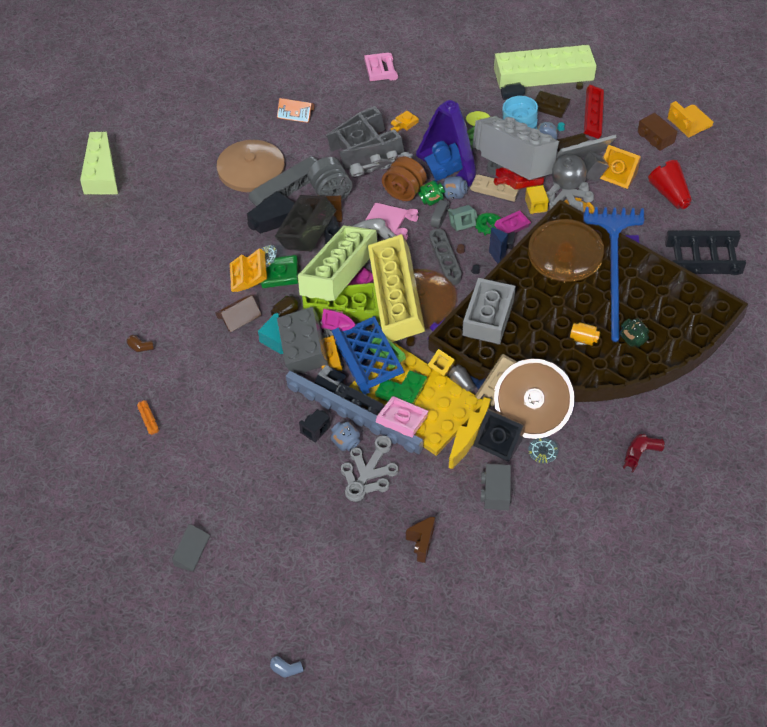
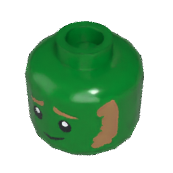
M432 180L422 185L418 193L424 205L433 206L440 199H444L443 193L445 190L441 183L437 184L435 180Z

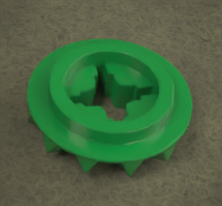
M493 213L481 214L475 220V229H478V233H484V236L491 234V228H496L494 224L501 218Z

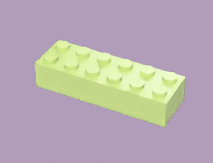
M581 45L495 54L494 70L499 88L501 89L506 84L518 82L524 85V87L591 81L595 78L596 63L590 46Z
M343 225L298 274L300 295L334 301L370 259L368 245L377 243L376 230Z

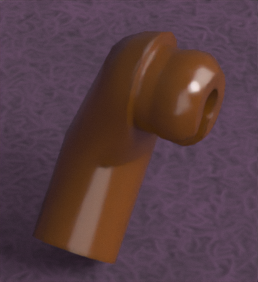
M130 335L127 338L128 346L136 352L154 350L153 341L142 342L135 335Z

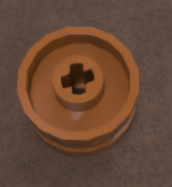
M403 156L395 159L390 168L383 174L382 184L392 197L401 201H410L416 196L420 187L425 184L427 178L423 167L417 161Z

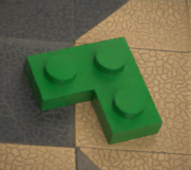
M409 370L402 384L391 380L380 383L375 392V397L389 401L394 396L414 405L427 382V377Z

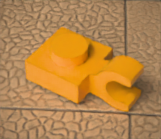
M405 111L391 122L394 127L390 130L395 129L398 132L404 128L407 131L418 123L419 118L409 111Z

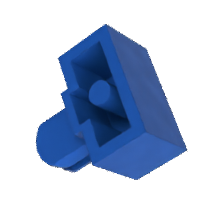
M444 141L437 142L432 147L433 154L424 158L435 181L444 179L463 169L459 150L455 143L448 146Z

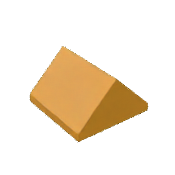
M608 145L604 159L609 167L600 179L628 189L638 173L641 156Z

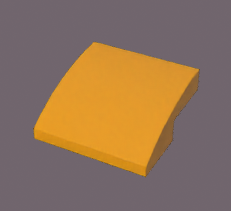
M260 248L250 256L240 255L230 263L232 292L249 289L267 279L265 251Z

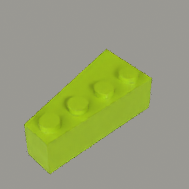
M374 283L348 285L334 301L302 296L303 309L313 307L320 320H322L323 309L328 308L342 311L354 323H360L375 316L380 325Z

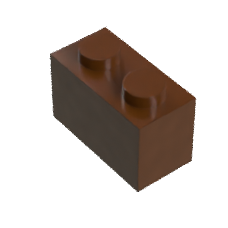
M655 112L639 121L637 132L659 151L675 143L677 130Z

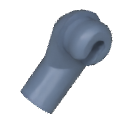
M278 656L273 657L270 661L271 669L281 677L286 678L303 672L301 661L288 664Z

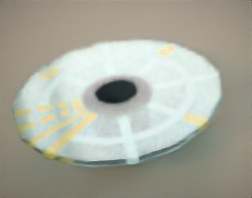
M267 245L262 248L265 251L266 267L274 261L277 250L273 245Z
M548 438L534 439L528 447L531 458L540 463L552 462L558 455L556 443Z

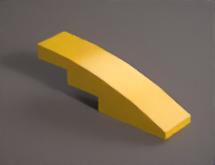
M483 397L479 413L471 411L467 427L458 426L449 457L450 469H453L473 446L487 409H490V398Z

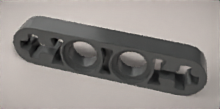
M433 229L429 234L430 243L445 281L449 285H457L461 282V270L447 236L442 229ZM440 248L447 249V251L443 253L439 252L438 250ZM445 261H451L453 264L447 266L443 263ZM451 271H453V275L455 278L450 276Z

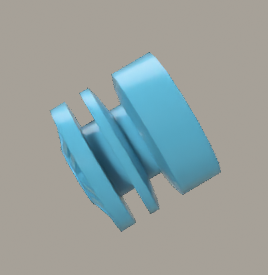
M514 96L503 103V119L512 117L517 122L525 123L528 127L537 129L538 105L535 100L527 96Z

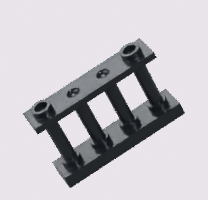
M668 230L665 245L666 247L674 248L675 260L672 262L694 274L739 275L743 274L746 266V260H737L735 247L738 246L740 240V231ZM681 247H691L693 260H683ZM699 247H709L711 260H701ZM717 247H726L730 260H719Z

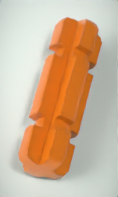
M147 401L138 402V410L141 413L148 433L150 435L158 433V425Z

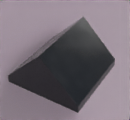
M487 409L473 446L510 462L522 442L525 425Z

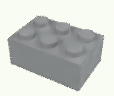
M478 278L463 321V336L500 344L514 302L515 286Z

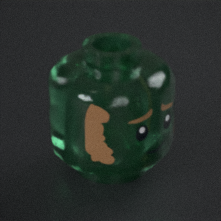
M629 318L621 325L623 329L620 332V336L629 346L640 347L649 339V329L640 319L631 320Z

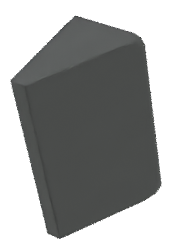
M189 524L173 555L172 561L174 566L194 572L210 535Z

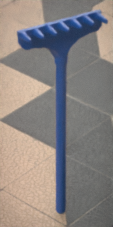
M586 207L584 222L599 225L610 234L611 338L613 342H617L619 340V233L628 226L643 225L644 208H641L639 215H635V208H632L630 215H626V210L623 208L621 215L616 213V207L613 208L612 214H607V207H604L603 214H598V207H595L593 214H589V207Z

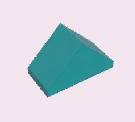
M277 313L258 330L260 343L279 354H283L277 321L279 316Z

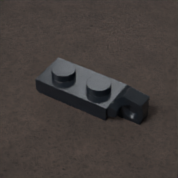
M340 383L335 391L336 395L344 399H352L351 402L359 407L362 405L368 407L367 411L378 415L385 407L382 403Z

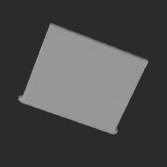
M612 135L562 148L557 153L556 160L566 154H574L580 158H585L589 151L597 154L603 153L608 145L617 137Z

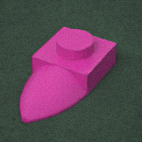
M328 308L323 309L321 328L330 330L339 328L340 331H346L355 327V323L343 314L342 311Z

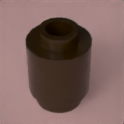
M285 296L273 306V309L270 311L271 315L273 316L278 313V316L282 317L294 313L298 310V302L292 296Z

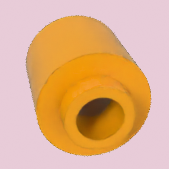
M580 322L579 324H573L570 338L574 339V341L593 346L594 342H598L600 336L596 326Z

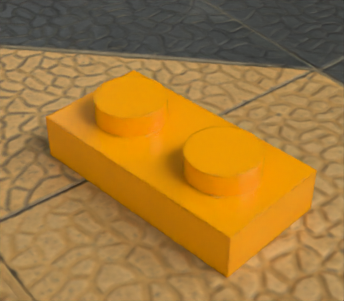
M334 336L324 338L328 366L337 371L342 370Z

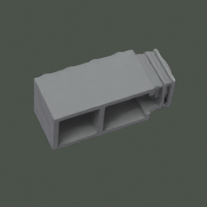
M497 116L476 120L472 147L480 150L482 157L531 180L552 174L559 141L552 138L551 135L541 133L538 129L528 127L525 123L517 122L512 117H506L502 120Z

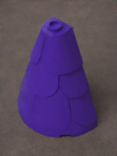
M448 100L442 103L435 111L429 122V127L423 136V140L416 151V156L425 161V157L433 154L432 147L437 142L444 141L448 146L455 143L458 147L463 169L456 176L462 177L467 182V187H470L476 176V166L467 133V126L459 104Z

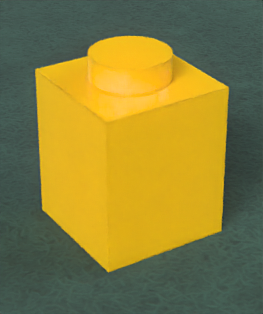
M544 186L527 187L525 201L530 214L547 212L549 200Z
M438 349L428 366L445 377L456 361Z

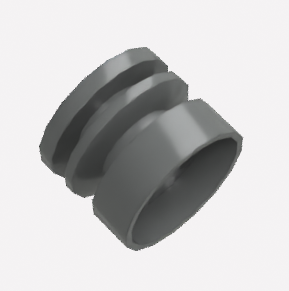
M334 157L319 159L308 171V180L318 197L341 195V200H343L352 189V181L339 160Z

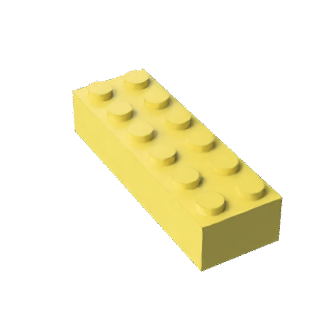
M401 234L368 245L383 333L391 342L425 332L410 250L405 238Z

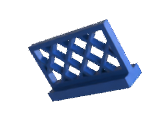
M375 316L356 324L355 327L346 331H340L339 328L331 330L335 342L361 393L366 395L370 393L369 388L404 373ZM374 324L375 327L372 332L365 330L367 326ZM357 333L355 340L347 338V335ZM362 335L370 336L367 342L359 341ZM374 337L382 339L380 345L372 344ZM357 345L364 347L362 353L354 351ZM369 348L377 349L374 356L366 354ZM385 351L389 352L387 358L379 357L380 352ZM363 359L372 360L369 366L361 365ZM376 361L384 363L382 369L373 368ZM388 364L397 366V369L393 371H386ZM371 372L379 374L377 378L369 381L368 377Z

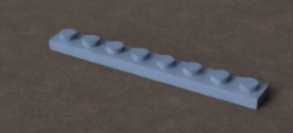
M289 371L286 375L287 386L291 391H298L304 394L308 400H315L324 408L335 410L339 416L352 419L355 424L369 428L376 435L387 436L390 438L391 443L402 445L410 453L420 454L423 450V439L418 436L410 437L403 435L398 431L376 423L377 415L292 371Z

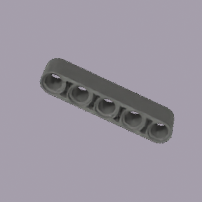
M311 156L252 190L249 194V200L257 206L276 191L285 197L289 196L310 183L308 171L318 160Z

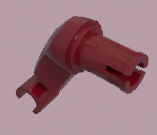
M645 433L638 434L627 449L625 463L622 467L624 469L626 466L631 467V472L633 473L638 466L641 454L646 449L662 452L665 445L664 440L649 438Z

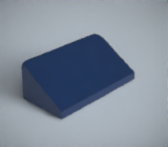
M492 227L489 253L498 264L506 256L508 233Z

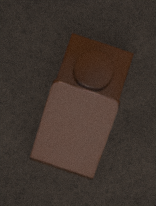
M429 517L406 530V540L416 542L414 553L417 554L418 562H426L435 528V517Z

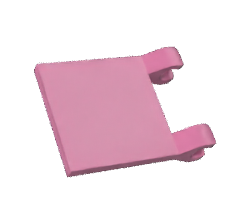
M375 203L366 220L381 218L385 221V226L396 236L402 234L405 240H407L408 235L406 234L408 230L399 227L405 217L414 222L419 217L416 216L418 214L417 209L406 210Z

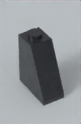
M276 191L247 213V224L251 230H256L260 234L301 221L302 208Z

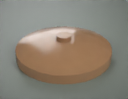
M244 140L227 147L217 160V173L220 180L229 188L241 192H251L283 173L285 169L284 157L281 151L276 146L261 140Z
M526 359L513 364L501 375L495 388L494 404L497 413L525 425L523 437L543 438L560 430L570 418L574 406V391L568 376L557 365L542 359Z

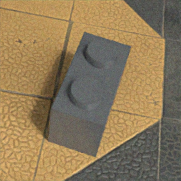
M486 464L485 472H481V484H485V489H481L480 501L484 502V509L509 510L511 465Z

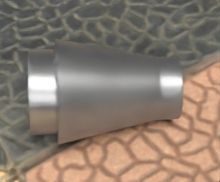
M458 365L449 372L450 379L467 392H472L476 388L465 367Z

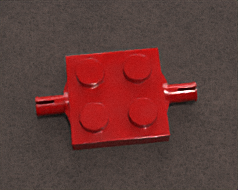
M506 168L496 169V176L499 178H494L495 185L507 184L515 190L542 185L544 182V176L528 180Z

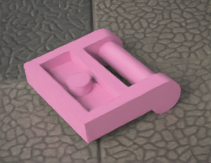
M391 53L364 55L370 81L397 80L398 74L394 69ZM382 61L387 64L388 71L384 70Z

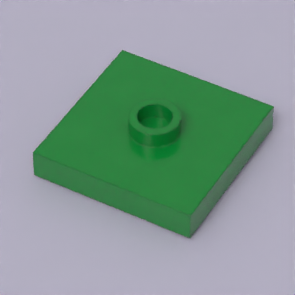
M297 255L272 258V261L266 265L267 279L261 282L262 288L298 284Z

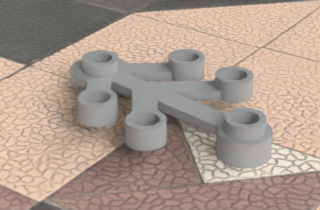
M390 151L386 153L388 159H382L380 154L370 157L372 164L361 166L360 163L351 165V177L371 173L379 168L381 170L390 168L391 164L398 157L406 156L413 158V154L404 152L397 155L396 151Z
M553 182L554 186L546 192L548 202H550V209L559 200L563 201L566 197L569 205L583 212V203L576 201L574 196L583 197L585 202H592L594 200V194L589 191L587 182L579 184L578 190L562 189L557 197H555V193L560 189V186Z
M380 436L376 439V450L366 466L360 448H353L350 451V457L355 461L360 474L357 482L353 476V466L350 463L341 465V473L346 477L348 483L345 495L350 501L357 502L362 500L366 493L377 490L385 492L389 489V482L385 478L365 485L367 480L384 475H397L398 466L395 463H389L385 467L375 469L382 455L391 450V440L387 436ZM350 468L349 471H344L343 469ZM381 483H385V484H386L385 487H381V486H379V485H380Z

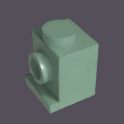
M470 205L453 210L448 209L450 225L456 231L476 226L475 219H477V213Z

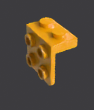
M677 101L670 104L668 119L688 138L713 126L714 122L697 106L690 105L683 108Z

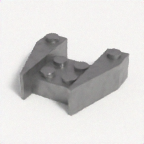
M375 106L359 112L326 134L331 152L343 148V151H340V156L344 169H350V166L356 163H360L361 166L372 164L370 157L376 154H380L382 159H388L386 153L390 151H396L397 155L404 153L402 138L395 129L378 135V133L385 130L382 114Z

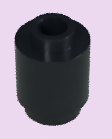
M520 82L506 84L504 87H501L503 100L525 95V87Z

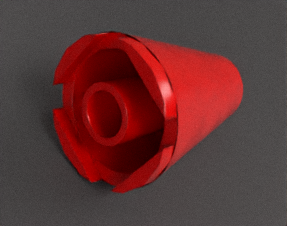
M677 160L665 162L666 166L662 168L658 166L648 176L649 182L677 209L681 208L682 210L690 206L692 198L681 165Z

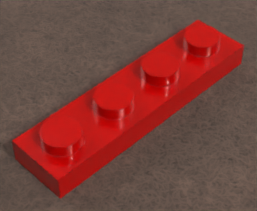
M589 84L586 89L584 134L599 139L602 135L604 90Z

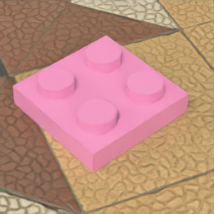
M392 396L377 415L376 423L398 431L403 435L413 437L427 418L428 411Z

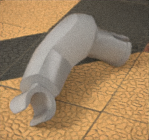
M381 218L369 219L353 225V227L376 230L385 240L396 236L385 226L386 223Z

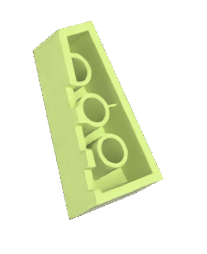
M107 132L89 133L80 179L84 194H118Z

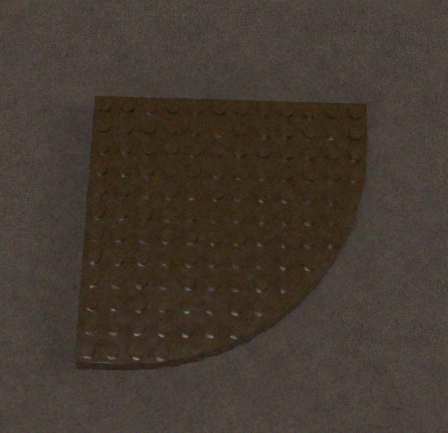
M559 200L484 278L515 286L514 302L501 343L496 344L463 336V321L474 292L473 289L428 336V350L436 353L438 349L456 361L455 367L458 365L465 367L468 374L478 380L488 377L502 354L517 362L526 359L546 360L557 365L568 376L574 391V402L608 401L656 390L694 370L726 341L743 320L748 303L619 233V340L613 342L611 338L610 234L599 225L585 223L584 212ZM580 322L596 326L597 331L600 332L598 342H594L593 346L588 344L577 345L578 342L570 338L574 323L579 324ZM624 330H627V333L633 335L635 338L632 340L629 339L625 335Z

